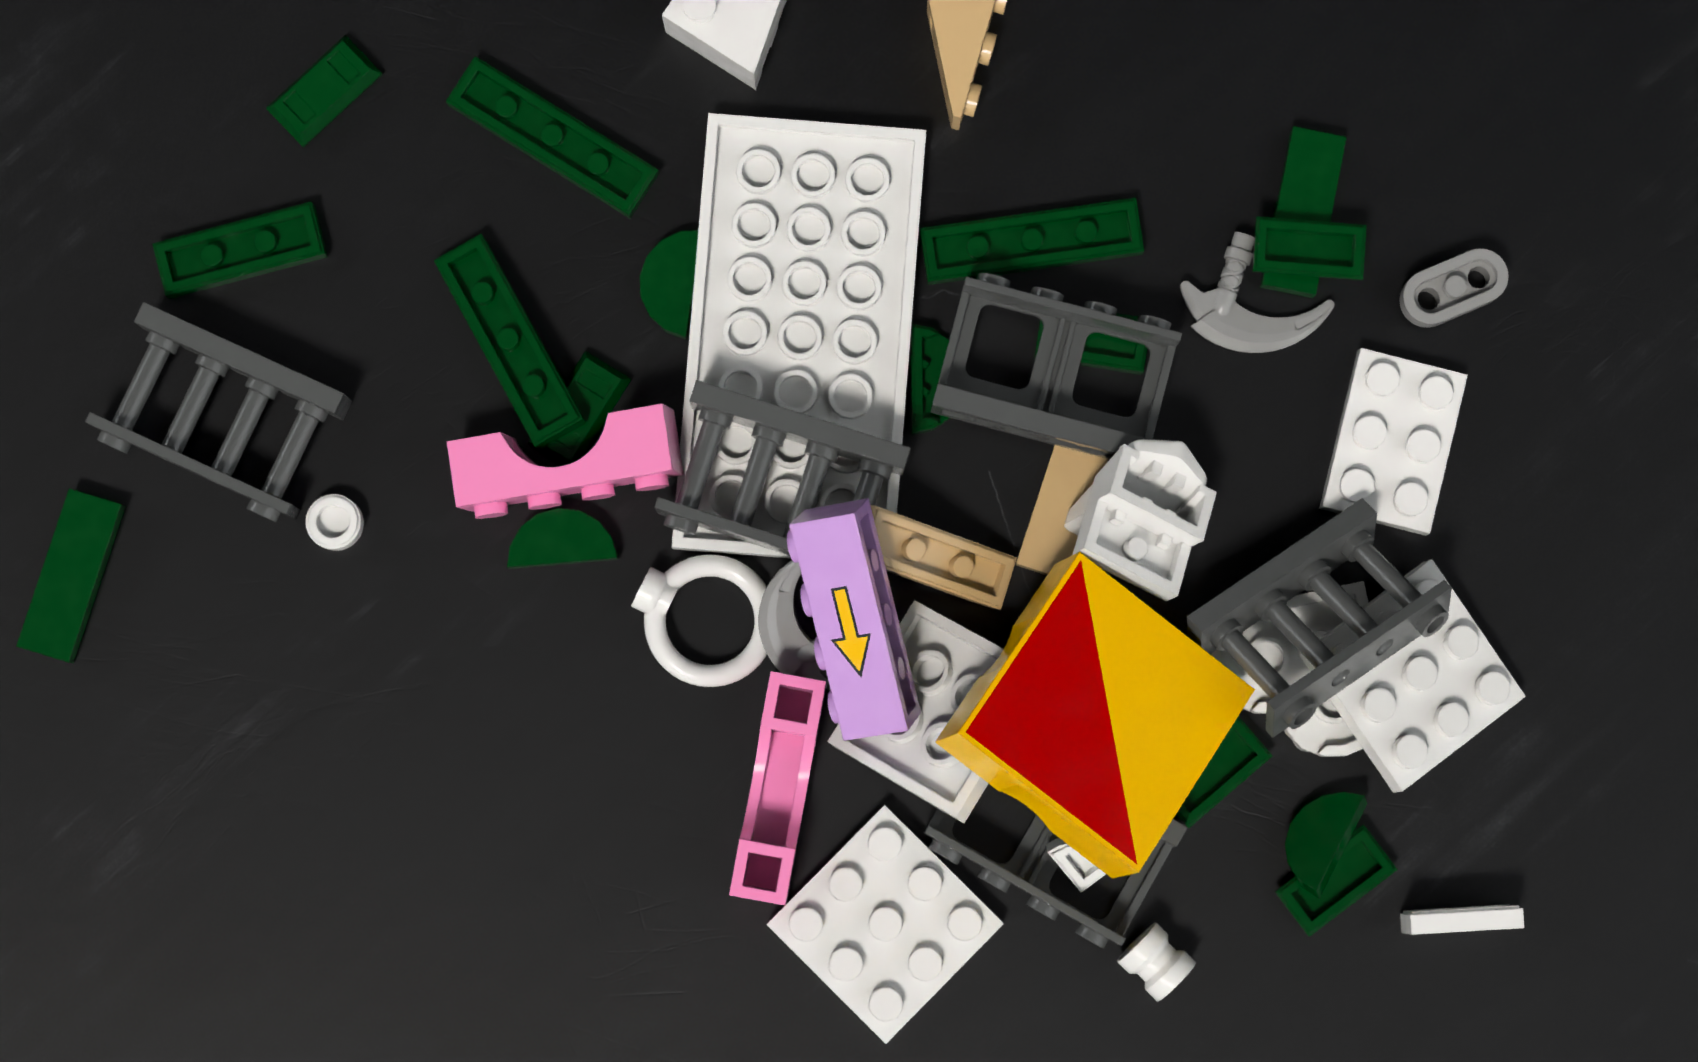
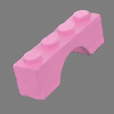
M664 404L608 413L604 430L596 445L581 459L560 467L537 465L527 457L514 437L501 432L447 441L456 507L471 512L474 511L476 519L507 515V505L528 502V509L530 510L562 505L561 496L581 493L582 500L609 498L615 496L614 487L635 484L636 491L661 489L669 486L668 478L684 475L675 412Z
M770 671L754 771L743 827L739 838L729 892L730 896L784 906L787 903L826 691V681Z

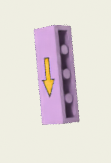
M869 498L806 509L789 524L787 547L792 561L799 563L804 582L801 586L802 607L805 614L813 618L817 637L814 642V653L818 667L821 670H826L831 689L828 693L830 717L835 724L839 723L843 741L908 731L920 715L921 710Z

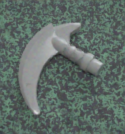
M1234 232L1231 245L1227 246L1224 254L1226 264L1223 267L1221 279L1217 285L1218 288L1202 293L1189 281L1185 280L1180 284L1184 301L1197 321L1190 327L1215 345L1243 353L1273 352L1289 347L1306 338L1328 317L1335 306L1334 302L1326 300L1311 311L1291 317L1262 316L1240 306L1235 301L1236 293L1239 291V285L1244 276L1243 271H1245L1246 266H1250L1253 257L1251 251L1255 237L1242 232Z
M791 560L775 574L762 596L758 615L760 638L768 657L781 673L826 681V689L831 690L826 671L821 670L816 662L814 653L815 639H810L804 632L796 616L794 592L796 583L801 575L799 563H794Z

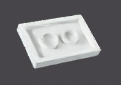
M1360 348L1356 354L1319 509L1339 514L1363 498L1377 512V524L1425 536L1430 534L1468 375Z

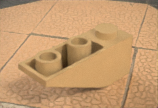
M1008 0L927 1L926 12L952 129H960L963 115L970 117L975 115L982 85L973 83L978 64L989 66L997 34L988 32L993 12L1004 15Z

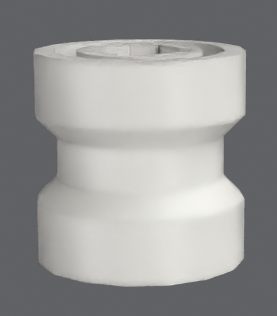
M1156 922L1141 933L1117 960L1129 974H1138L1145 981V990L1157 1002L1176 988L1196 964L1184 950H1175L1168 943V934Z

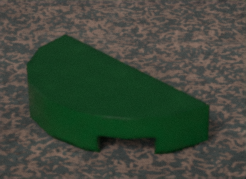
M698 230L680 231L661 240L647 255L640 273V296L650 318L666 333L687 340L692 308Z
M911 324L912 435L933 431L951 419L930 413L949 340L938 334V331L931 327Z
M556 508L536 514L520 527L509 547L507 568L516 569L619 559L612 537L598 520L580 510Z
M1348 792L1323 795L1304 806L1290 823L1285 840L1288 865L1301 887L1319 899L1368 804L1365 795Z

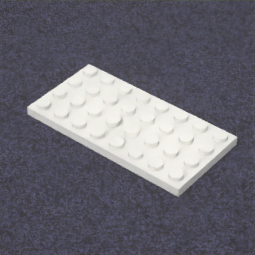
M708 113L680 441L684 475L677 477L675 503L677 502L703 423L698 420L700 411L692 409L689 402L696 380L902 445L926 130ZM732 422L729 430H723L698 510L730 520L756 440L751 436L753 428ZM785 439L783 446L776 447L751 527L783 537L809 457L804 453L806 445ZM838 456L836 463H830L816 508L854 500L862 472L857 470L860 462ZM891 473L889 480L883 479L875 506L897 513L900 475ZM701 527L697 528L695 535L673 529L672 549L791 559L789 555Z

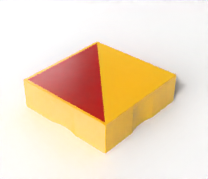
M1078 552L1052 567L1013 625L1010 637L1002 653L994 664L976 680L935 743L996 790L1025 804L1045 823L1052 833L1113 879L1140 872L1255 689L1081 552Z

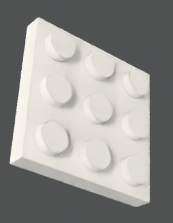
M1432 559L1422 562L1404 576L1422 595L1443 580L1447 582ZM1453 589L1451 591L1449 617L1440 630L1429 637L1419 636L1329 699L1393 793L1403 792L1526 697ZM1386 590L1362 607L1378 625L1403 609ZM1344 621L1320 638L1334 655L1359 639ZM1300 653L1299 656L1310 672L1314 670L1315 667Z
M914 600L902 619L900 628L920 705V715L908 731L843 741L838 723L827 742L953 818L965 823L989 783L940 747L935 741L976 680L994 664L1002 653L1003 648Z
M884 805L767 923V926L887 1044L1004 923Z

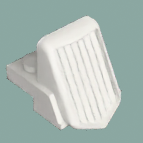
M1138 439L1129 445H1121L1114 456L1097 473L1093 484L1068 511L1064 527L1078 535L1073 555L1081 552L1101 569L1164 601L1177 597L1191 547L1204 541L1217 493L1206 487V474L1187 445L1182 441Z

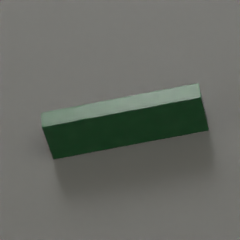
M1296 126L1292 127L1273 218L1320 222L1331 221L1347 137ZM1263 272L1260 288L1314 298L1317 293L1319 277Z
M312 202L152 244L164 293L169 299L328 257L315 205Z
M69 488L16 647L74 664L126 506Z

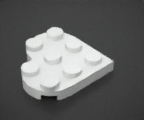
M1364 581L1341 586L1361 607L1368 603ZM1315 591L1296 595L1286 604L1319 639L1343 622ZM1260 620L1243 631L1242 635L1290 686L1310 673V670L1299 656L1301 652L1270 620ZM1215 650L1210 655L1255 689L1243 709L1254 714H1266L1267 701L1271 698L1226 650ZM1329 699L1317 707L1313 716L1305 724L1296 729L1288 727L1284 730L1285 734L1292 739L1298 749L1321 757L1347 756L1363 749Z

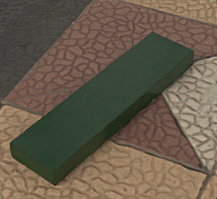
M476 56L446 100L447 105L629 219H631L659 176V170Z
M1136 198L920 228L927 285L965 280L966 277L975 279L978 277V273L1003 275L1137 256L1144 253Z
M479 234L435 259L434 262L534 446L540 450L584 425L586 421L484 236Z

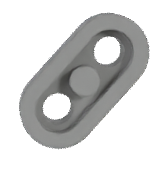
M1473 249L1416 273L1405 283L1399 298L1401 311L1407 320L1414 325L1430 328L1488 305L1497 299L1507 286L1509 276L1507 266L1498 254L1488 249ZM1477 271L1484 276L1485 285L1483 288H1475L1470 285L1468 281L1469 272ZM1428 292L1435 298L1434 309L1428 310L1420 306L1418 302L1419 293Z

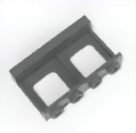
M978 273L977 279L965 278L930 413L1109 460L1123 444L1129 445L1138 439H1153L1175 349L1182 336V333L1170 330L1171 323L1169 321L1149 315H1139L1138 321L1116 316L1117 309L1115 307L1095 301H1086L1084 307L1063 302V294L1047 288L1032 287L1031 293L1009 288L1010 281L1008 279L993 274ZM993 305L1035 316L1042 321L1043 331L1029 384L1025 388L1015 389L973 378L967 373L966 362L979 312L984 306ZM1100 333L1146 346L1149 350V361L1138 404L1132 416L1122 417L1080 406L1073 400V388L1085 342L1090 334Z
M938 808L927 825L924 834L933 838L928 849L958 865L962 856L982 867L977 877L1005 893L1010 885L1013 884L1031 895L1026 903L1027 906L1054 921L1059 913L1062 912L1079 922L1074 933L1104 949L1109 940L1120 946L1123 945L1126 939L1123 935L1171 849L1178 846L1188 827L1174 819L1171 821L1140 872L1129 875L1109 913L1102 919H1095L1051 893L1049 883L1058 868V864L1048 854L1046 844L1059 837L1052 833L1037 815L1032 820L1012 858L1008 862L1001 864L957 840L952 831L957 819Z

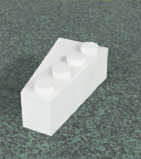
M671 0L662 14V19L667 34L756 90L769 48L774 41L786 0Z

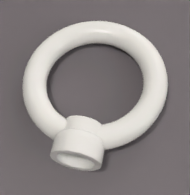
M698 555L680 561L665 573L652 567L649 568L631 607L644 613V630L649 648L659 664L671 675L696 686H725L748 676L767 656L758 627L759 607L767 586L750 567L738 560L722 555ZM701 577L726 579L736 584L750 600L754 612V630L745 649L730 661L716 665H704L693 662L677 651L668 636L666 628L667 610L676 592L694 579Z

